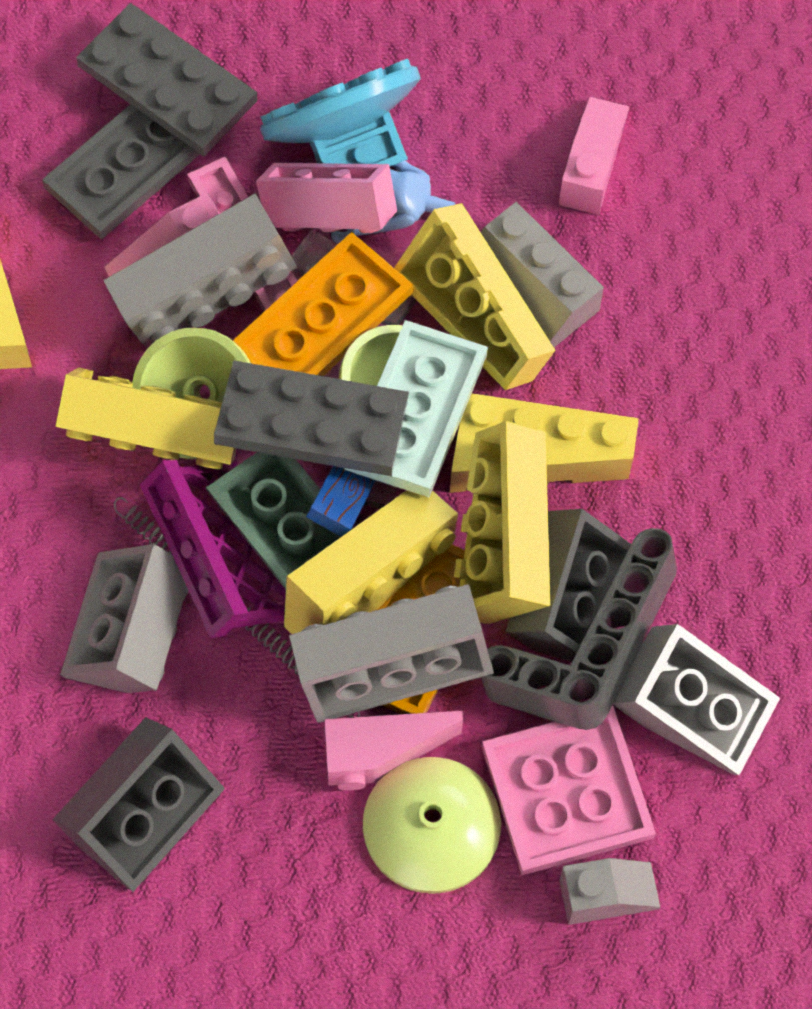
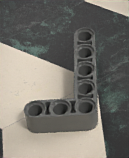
M650 528L640 532L635 537L571 665L507 646L498 645L488 648L494 673L481 677L488 698L497 704L577 729L589 730L601 725L606 719L676 576L677 565L671 536L662 529ZM607 662L606 664H603V665H597V664H599V663ZM542 686H547L546 688H543V689H537V688L542 687ZM586 698L589 699V700L584 701V702H578V701H580L581 699H586Z

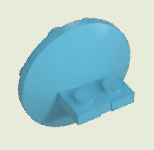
M409 59L387 66L385 69H376L346 84L340 83L329 87L297 104L291 103L261 116L263 125L259 129L265 141L310 143L317 163L389 164L390 167L407 160V156L389 111L400 103L421 80L419 71L414 65L411 66Z

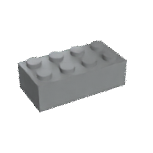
M255 193L103 281L125 322L144 347L148 349L156 340L172 331L192 327L197 328L208 324L218 312L229 306L243 304L252 296L253 292L267 284L274 285L283 281L290 271L297 268Z
M469 584L460 587L447 586L439 589L435 594L414 600L401 599L394 602L390 607L372 612H356L344 620L326 625H310L301 632L289 635L300 682L317 723L324 722L325 719H335L494 673Z

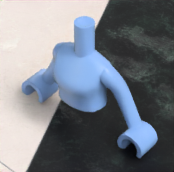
M405 160L392 165L397 171L390 169L397 206L395 216L377 232L362 233L359 229H347L348 231L331 232V239L337 245L351 232L356 236L407 228L413 225L425 211L432 213L434 209L456 205V203L432 196L430 176Z

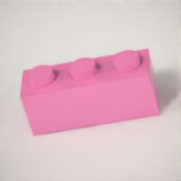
M273 163L256 180L262 206L274 227H280L284 231L291 232L303 228H320L323 232L359 229L362 233H373L381 230L397 212L389 164Z

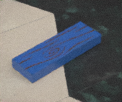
M332 466L306 518L342 537L352 529L376 480L344 470L342 467Z

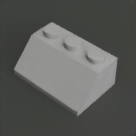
M517 202L488 223L480 232L553 347L557 346L600 311L604 287Z
M155 544L98 553L61 670V676L125 693L157 691L158 684L164 674V664L169 647L176 634V624L182 603L188 593V588L171 553Z

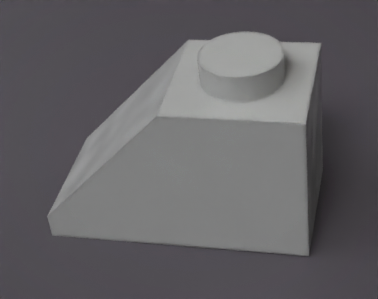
M607 858L566 865L562 868L559 881L568 925L660 909L651 862Z

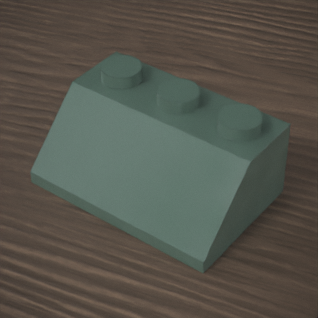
M257 452L206 487L208 494L285 589L287 576L341 538L336 533L306 518L320 488L296 459Z

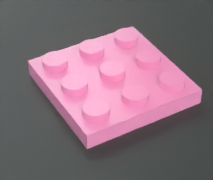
M613 706L603 723L593 729H577L558 722H552L482 742V750L521 875L654 839L656 833Z

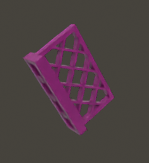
M164 460L140 484V487L210 638L225 636L232 628L284 621L285 607L270 599L268 594L270 589H273L286 600V589L269 568L267 571L249 559L254 549L229 518L206 504L210 496L206 491V487L215 482L216 478L222 477L237 466L236 462L230 465L223 463L222 469H212L203 466L180 467L177 460ZM187 482L202 491L199 499L193 496ZM204 519L219 528L217 536L211 534ZM226 534H229L245 545L242 553L224 542ZM222 557L237 566L234 575L228 571ZM244 572H247L263 583L260 592L242 580ZM240 595L255 604L253 611H247Z

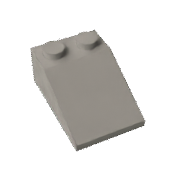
M672 624L651 627L613 702V706L650 731L733 775H740L780 698L680 625Z

